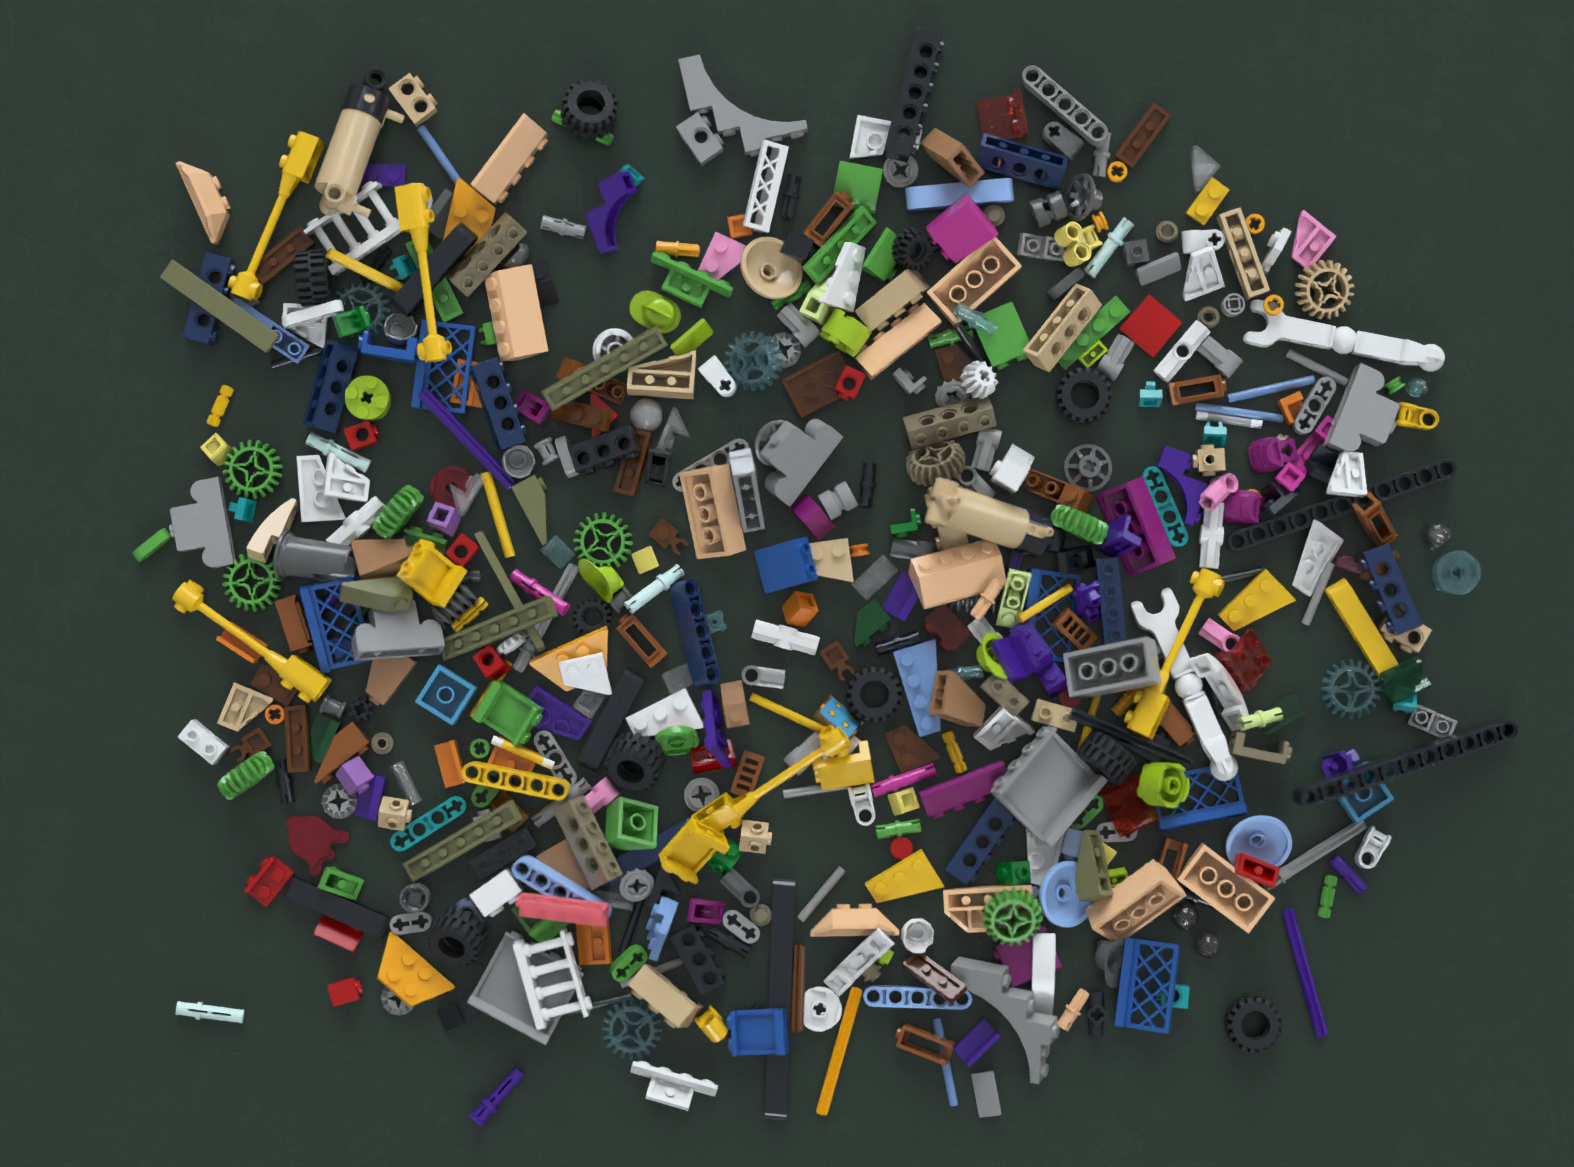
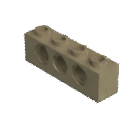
M505 212L446 277L463 294L469 297L527 234V231Z
M988 396L982 399L978 397L903 417L911 449L997 426L994 410Z
M584 795L572 799L553 810L592 890L623 875Z

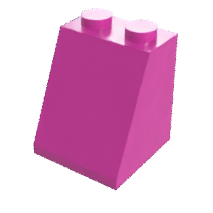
M967 193L926 226L929 232L927 234L933 240L932 243L934 245L938 243L942 247L940 252L947 261L952 259L955 264L998 235L993 223Z

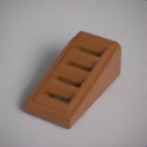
M1065 608L1051 624L1078 650L1090 648L1098 638L1069 608ZM1070 618V623L1064 628L1062 625ZM1074 624H1076L1077 627L1070 634L1068 631ZM1082 629L1084 632L1076 640L1074 638L1075 635ZM1086 635H1089L1090 638L1082 646L1080 642Z
M744 750L730 790L731 793L742 796L754 791L765 759L764 756ZM746 758L758 761V766L745 762ZM743 766L756 770L755 774L743 771ZM740 775L752 778V783L739 779ZM737 783L750 787L749 791L736 787Z

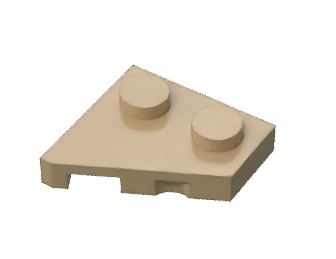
M234 682L217 724L239 732L274 701V698Z

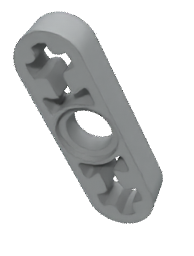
M1322 377L1315 382L1296 414L1294 423H1292V428L1297 434H1307L1314 428L1336 390V383L1332 378ZM1328 383L1327 387L1330 390L1325 391L1321 397L1314 395V393L1319 394L1322 391L1323 387L1320 384ZM1310 400L1319 402L1320 408L1317 412L1309 409ZM1307 415L1314 417V419L1312 417L1307 419L1306 425L1308 428L1300 429L1301 424L1299 421L1304 420Z
M546 730L536 733L534 744L541 756L549 759L552 753H559L562 757V762L557 766H553L552 770H550L553 776L563 778L562 772L559 771L557 774L555 769L561 768L566 763L568 768H564L565 772L573 775L571 778L572 783H570L572 787L577 782V774L551 732ZM541 734L544 737L549 736L550 739L547 742L550 747L556 746V749L550 750L546 755L543 752L547 750L544 744L539 745L538 743Z

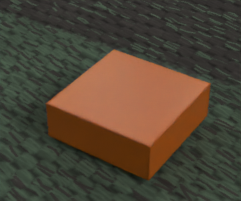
M745 214L727 217L731 239L753 236L752 228L743 226Z

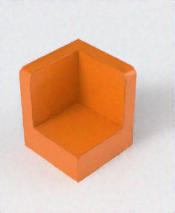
M1300 391L1277 401L1287 426L1294 423V418L1302 406L1301 400L1303 397Z
M794 591L782 606L787 624L801 627L807 626L819 611L813 594Z

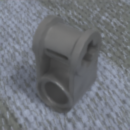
M1058 122L1048 123L1042 131V137L1045 142L1056 149L1060 155L1067 156L1069 161H1072L1085 144L1081 138ZM1055 128L1057 130L1056 135L1050 137V130Z

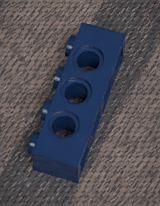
M987 133L983 134L976 162L983 170L994 171L1004 176L1015 177L1025 182L1036 183L1056 190L1060 188L1068 161L1067 156Z
M205 252L199 278L228 298L230 294L228 282L231 276L235 275L236 265H234V261L231 258ZM215 273H220L222 276L221 281L213 284L211 281L212 276ZM192 301L183 338L212 346L213 341L216 342L219 329H217L219 319ZM208 315L210 323L207 326H201V317Z
M325 340L303 425L336 433V429L340 424L342 407L345 405V390L352 381L351 374L358 359L357 353L359 348L338 341ZM340 362V367L337 370V363ZM334 383V389L331 391V385ZM328 404V410L325 412V406Z
M496 357L469 366L468 368L496 449L502 450L525 442L524 436H527L526 429L523 423L520 424L518 420L519 409L517 404L512 402L510 396L512 389L509 382H505L503 376L505 369L502 361H498ZM490 376H493L497 381L495 388H490L487 384V379ZM497 397L502 398L504 401L502 409H497L494 405ZM504 418H508L511 422L509 430H505L502 427V420Z
M1389 543L1361 553L1362 558L1359 559L1364 572L1367 571L1369 574L1368 584L1372 592L1376 591L1379 599L1376 600L1380 612L1385 613L1387 618L1385 625L1388 632L1398 636L1422 626ZM1378 564H1383L1386 568L1383 576H1379L1376 573V566ZM1387 584L1392 585L1394 588V594L1391 597L1384 593V588ZM1395 605L1401 606L1403 610L1400 617L1394 616L1392 612Z
M1118 557L1094 560L1095 579L1100 584L1099 594L1102 596V602L1098 605L1102 645L1127 641Z
M995 796L944 867V870L966 885L968 882H974L980 873L977 869L981 863L985 865L992 856L990 850L994 845L997 847L1000 845L1005 837L1002 833L1006 827L1011 828L1017 820ZM993 817H997L1001 821L1000 827L996 830H992L989 827V821ZM982 835L988 838L987 846L979 848L976 845V839ZM967 854L975 856V863L971 866H966L963 862V858Z

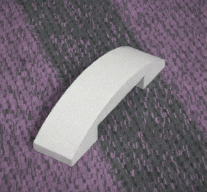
M1208 653L1190 658L1188 661L1199 678H1206L1224 707L1221 714L1231 731L1239 730L1238 726L1244 725L1246 722L1238 724V718L1248 716L1249 713L1242 694L1231 675L1217 659Z
M877 928L823 982L840 996L894 943Z
M1036 933V936H1033L1031 991H1033V1000H1035L1034 1012L1052 1015L1055 984V933Z

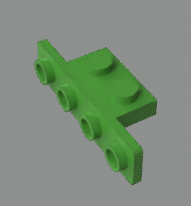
M663 252L652 253L651 262L669 270L661 288L662 291L702 308L710 289L731 298L733 287H730L731 285L724 280L717 281L711 278L705 271L693 270L685 262L671 260L670 256Z

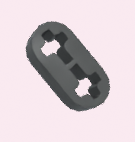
M1077 267L1047 292L1048 295L1055 301L1085 277L1086 274L1080 267Z

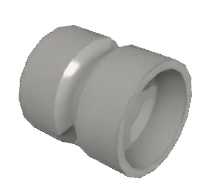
M845 481L836 485L833 492L827 490L818 495L830 520L842 515L843 509L849 511L858 506Z

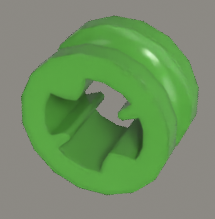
M1401 376L1396 377L1383 386L1388 389V395L1406 385L1400 381Z
M483 738L476 739L470 745V752L476 758H484L490 752V744ZM477 742L478 744L480 742L485 744L484 749L486 751L484 754L480 752V755L476 753L477 748L474 746Z

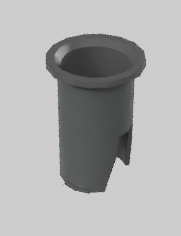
M288 529L281 533L277 541L273 561L274 574L279 580L285 579L286 576H294L323 582L353 575L354 579L357 564L354 558L348 556L352 547L297 537Z

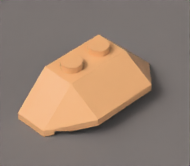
M180 161L176 162V166L211 244L216 246L221 240L230 216L227 210L230 209L229 202L225 196L221 197L219 189L222 188L216 176L213 177L209 172Z
M989 885L943 890L944 913L967 933L986 932L987 928L983 926L984 919L982 918V913L986 912L984 905L989 904V897L996 899V891L1003 894L1004 888L1011 892L1013 887L1016 888L1017 893L1024 889L1025 895L1030 892L1033 896L1032 885ZM1017 904L1018 909L1025 910V912H1029V910L1026 907ZM1013 910V915H1011V919H1010L1011 924H1012L1013 916L1015 915V914H1014V910ZM996 922L998 926L1008 930V926H1006L1005 924H1000V922Z
M837 904V908H832L812 928L810 936H869L877 928L885 935H899V929L876 907L872 908V904H859V908H850V904Z

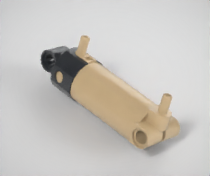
M380 68L368 70L362 85H351L347 91L340 111V117L315 182V188L323 194L319 207L325 215H334L337 211L349 216L351 212L364 217H369L370 209L355 204L364 172L385 118L399 123H403L405 118L404 115L389 109L390 99L382 93L387 83V76ZM370 79H376L380 84L373 85Z
M935 479L931 501L929 502L925 518L926 523L937 527L947 526L1034 558L1040 556L1043 552L1058 555L1057 553L1063 551L1067 532L1052 528V520L1049 516L959 487V483L948 479Z

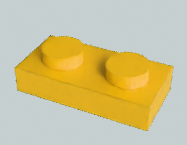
M1211 177L1185 214L1204 226L1229 192V189Z

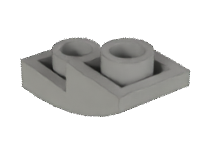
M1020 233L1017 255L1064 262L1063 254L1066 247L1059 246L1054 237Z
M1417 704L1415 713L1411 714L1407 724L1436 737L1444 738L1453 735L1458 721Z

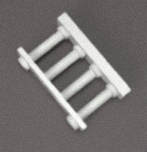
M370 181L361 187L362 191L357 194L355 204L369 196L384 218L386 228L379 232L374 229L367 217L354 213L368 234V240L364 243H357L340 217L343 213L339 211L334 215H325L321 219H313L307 224L308 228L303 230L305 234L310 236L315 233L328 252L330 248L335 249L322 228L333 221L350 246V252L346 255L357 261H360L402 232L400 231L399 219L393 218L376 192L383 187L377 181L374 183ZM332 260V264L327 267L331 274L335 276L348 269Z
M566 927L561 929V937L530 946L525 944L524 939L513 943V949L537 1030L546 1028L547 1021H550L552 1017L582 1010L583 1016L588 1017L590 1009H592L591 999L585 995L573 953L574 939L572 933L567 932ZM564 946L567 959L537 967L535 965L531 966L529 957L532 954ZM570 967L573 980L541 988V986L537 987L535 978H538V975ZM576 988L579 1001L551 1009L543 1008L541 1000L545 996Z

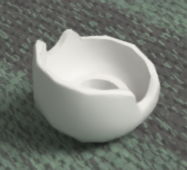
M923 918L911 919L902 927L901 940L905 948L912 953H924L927 947L933 944L934 930L931 924Z

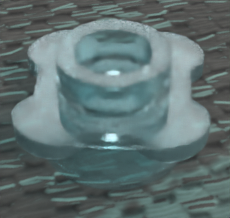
M1417 378L1410 379L1404 388L1406 392H1409L1414 397H1423L1426 395L1425 392L1429 390L1427 383Z
M720 610L713 614L706 613L710 634L719 630L725 631L727 628L723 621L724 613Z

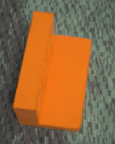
M230 621L232 624H234L240 630H242L247 635L252 637L254 640L259 642L261 645H263L266 648L268 647V644H266L259 638L255 637L248 631L244 630L234 622ZM224 630L222 635L216 638L218 642L251 663H257L261 657L259 653L227 630Z
M452 740L434 745L445 788L467 783L462 777L463 763L457 741Z

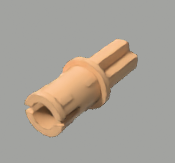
M993 577L985 591L980 593L981 597L970 614L974 618L981 620L990 605L995 604L994 600L1005 584Z
M1079 989L1071 1003L1065 1005L1066 1009L1057 1022V1025L1062 1029L1069 1031L1078 1015H1081L1080 1010L1090 996L1086 990Z

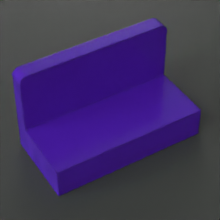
M1126 514L1108 523L1109 529L1106 539H1104L1102 544L1097 545V550L1114 558L1139 547L1141 538L1128 531L1131 516Z
M903 571L882 606L884 611L905 622L919 597L907 572Z
M1021 629L1015 630L1007 638L996 639L990 643L1009 682L1025 680L1040 667Z
M372 774L374 778L369 783V789L361 794L358 792L356 794L357 806L353 815L377 821L387 777Z
M983 1018L954 1046L953 1051L970 1067L1000 1038V1035Z

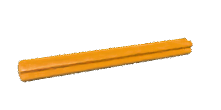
M851 987L817 1105L816 1113L822 1116H827L861 999L862 989L857 987Z

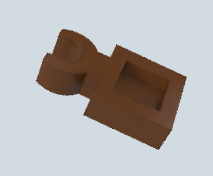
M663 518L648 534L665 549L670 544L673 552L679 556L681 553L677 550V545L679 543H683L686 547L689 545L686 540L676 538L679 531Z
M838 640L819 652L830 670L837 667L840 680H845L842 676V672L845 669H848L852 675L855 674L854 669L845 664L849 657Z
M260 726L242 737L241 740L244 744L232 747L230 752L233 753L236 750H240L242 755L236 761L242 762L246 759L249 752L253 756L272 746V743Z

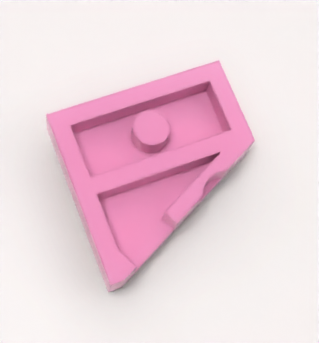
M1302 210L1298 220L1291 258L1301 267L1311 269L1310 263H1316L1337 236L1305 210Z
M715 232L698 271H705L711 278L719 281L729 271L739 265L746 245Z

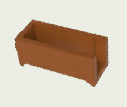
M835 191L805 228L803 234L813 239L814 243L821 248L853 208L852 198L844 191L841 193ZM837 202L844 209L822 236L814 229Z
M1221 374L1168 383L1166 385L1171 399L1169 402L1170 407L1222 398L1224 392H1227L1226 381L1221 379ZM1212 381L1214 383L1215 392L1181 398L1179 387Z
M1368 492L1366 496L1372 503L1371 507L1365 511L1356 503H1353L1352 507L1368 537L1377 546L1392 542L1398 535L1389 521L1381 502ZM1377 514L1383 524L1379 529L1375 528L1371 520Z
M295 594L274 602L291 652L297 651L299 655L311 651L310 647L314 646V643L310 642L313 640L306 617L303 614L301 602H298L299 595Z
M625 614L617 622L619 626L616 629L650 668H653L663 657L668 655L665 649L634 614L631 616ZM632 624H635L657 649L649 657L626 632Z
M1170 702L1160 722V726L1178 747L1181 745L1186 747L1195 739L1193 735L1197 732L1191 731V725Z
M1164 837L1158 863L1163 866L1167 849L1178 851L1171 872L1172 877L1177 882L1188 844Z
M908 1023L904 1024L902 1028L899 1027L895 1035V1040H898L896 1047L944 1066L949 1063L956 1044L954 1041L937 1036ZM911 1033L944 1045L941 1054L910 1042Z

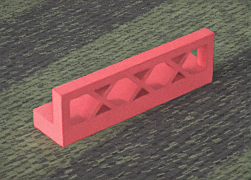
M524 892L516 899V906H519V916L600 927L608 925L609 903Z

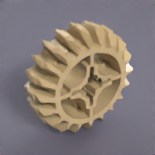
M1319 260L1318 265L1312 262L1310 263L1311 270L1305 267L1303 271L1306 275L1298 276L1302 282L1295 284L1296 287L1300 288V291L1294 293L1295 296H1301L1297 303L1300 305L1304 304L1302 311L1306 312L1309 310L1308 315L1311 317L1316 315L1317 319H1322L1323 316L1325 319H1331V315L1338 317L1339 311L1345 312L1344 304H1351V301L1347 299L1348 296H1354V293L1349 292V288H1353L1354 284L1348 283L1352 276L1345 275L1347 269H1340V263L1333 265L1332 260H1327L1326 263L1324 260ZM1329 272L1322 281L1313 280L1318 274ZM1336 281L1339 284V292L1335 289ZM1319 286H1327L1325 288H1327V291L1331 294L1323 293L1324 291H1322V288ZM1310 287L1314 290V301H1312L1310 296ZM1328 298L1335 299L1331 305L1320 308L1322 303H1325Z

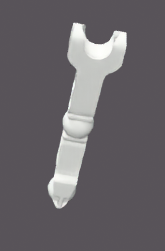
M1252 300L1250 303L1252 312L1264 316L1267 327L1262 332H1247L1243 337V341L1249 345L1266 348L1273 345L1276 341L1282 340L1329 350L1332 348L1340 354L1352 352L1351 354L1396 363L1398 365L1420 366L1428 372L1439 370L1445 361L1443 350L1435 344L1422 345L1407 339L1361 331L1355 332L1347 326L1336 328V326L1289 317L1282 311L1278 315L1270 316L1263 309L1264 300ZM1274 302L1267 303L1268 307L1271 306L1269 308L1271 311L1279 308Z
M1168 587L1161 592L1163 609L1158 614L1148 613L1139 601H1134L1130 605L1137 626L1153 634L1162 650L1164 661L1179 633L1175 625V619L1179 613V604L1172 590ZM1183 644L1170 670V674L1173 680H1175V691L1183 698L1182 701L1197 732L1201 747L1211 762L1210 770L1212 775L1221 781L1231 780L1238 772V763L1229 754L1225 736L1205 692L1202 691V680L1194 673V669L1188 661L1190 657Z

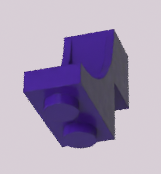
M630 171L616 173L598 182L600 195L604 199L605 204L585 213L588 227L593 233L595 245L600 254L613 253L619 250L615 233L617 217L625 201L637 192Z
M1165 445L1156 467L1171 476L1179 486L1185 504L1183 523L1191 527L1194 523L1198 524L1202 514V511L1199 510L1200 495L1206 490L1208 484L1183 475L1184 472L1188 473L1192 461L1189 460L1191 454Z
M1029 619L1009 629L1011 634L1017 629L1023 631L1040 664V667L1034 672L1049 697L1052 699L1068 689L1065 676L1055 663L1050 650Z

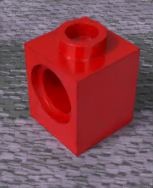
M846 365L834 391L838 392L836 396L846 401H849V399L854 400L866 374ZM852 379L855 382V388L853 390H846L843 387L844 380Z
M369 420L343 429L352 451L378 443L379 430L377 425L372 424ZM362 429H367L369 433L365 441L358 439V432Z
M461 533L445 554L449 556L448 560L454 565H460L465 568L481 547L464 533ZM460 546L467 548L468 552L464 558H458L456 555V550Z
M489 644L481 647L473 658L485 677L496 681L512 668L504 656L498 654L496 651L497 647ZM494 657L493 663L488 665L489 659Z
M356 976L327 985L333 1007L359 1000L361 993H363L362 983L360 980L357 981Z

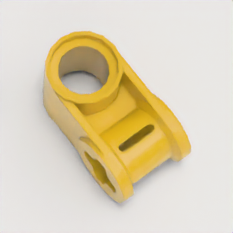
M1398 403L1400 409L1398 418L1395 420L1396 425L1425 431L1431 430L1438 425L1439 416L1436 411L1410 403ZM1423 415H1431L1433 418L1432 425L1427 426L1423 423Z
M709 1005L708 1010L701 1016L693 1018L713 1043L722 1040L728 1032L722 1017L712 1005Z

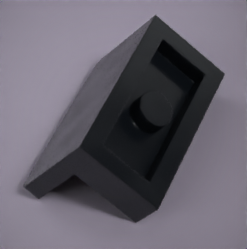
M1317 444L1304 463V466L1311 477L1329 483L1340 452Z

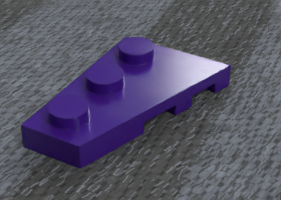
M539 684L536 685L528 697L544 708L541 713L542 719L537 726H533L534 728H541L555 734L580 740L592 723V720Z
M711 689L702 691L703 700H701V708L705 714V719L702 720L707 734V738L704 739L707 751H711L723 768L732 766L731 759L726 756L724 748L728 747L720 728L723 726L719 700Z

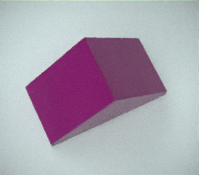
M525 389L515 402L521 414L542 426L551 411L547 402Z
M807 493L790 507L818 541L835 527L823 510Z
M691 897L687 921L722 924L725 902Z

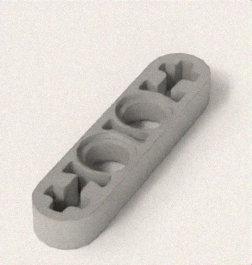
M737 438L678 472L673 477L672 484L674 488L679 492H683L682 486L678 487L676 485L679 482V473L695 470L698 465H705L706 467L716 466L714 457L719 453L726 456L727 461L725 464L731 466L729 454L725 449L729 448L731 452L735 449L736 443H739V445L744 444V449L749 448L748 443L743 439Z

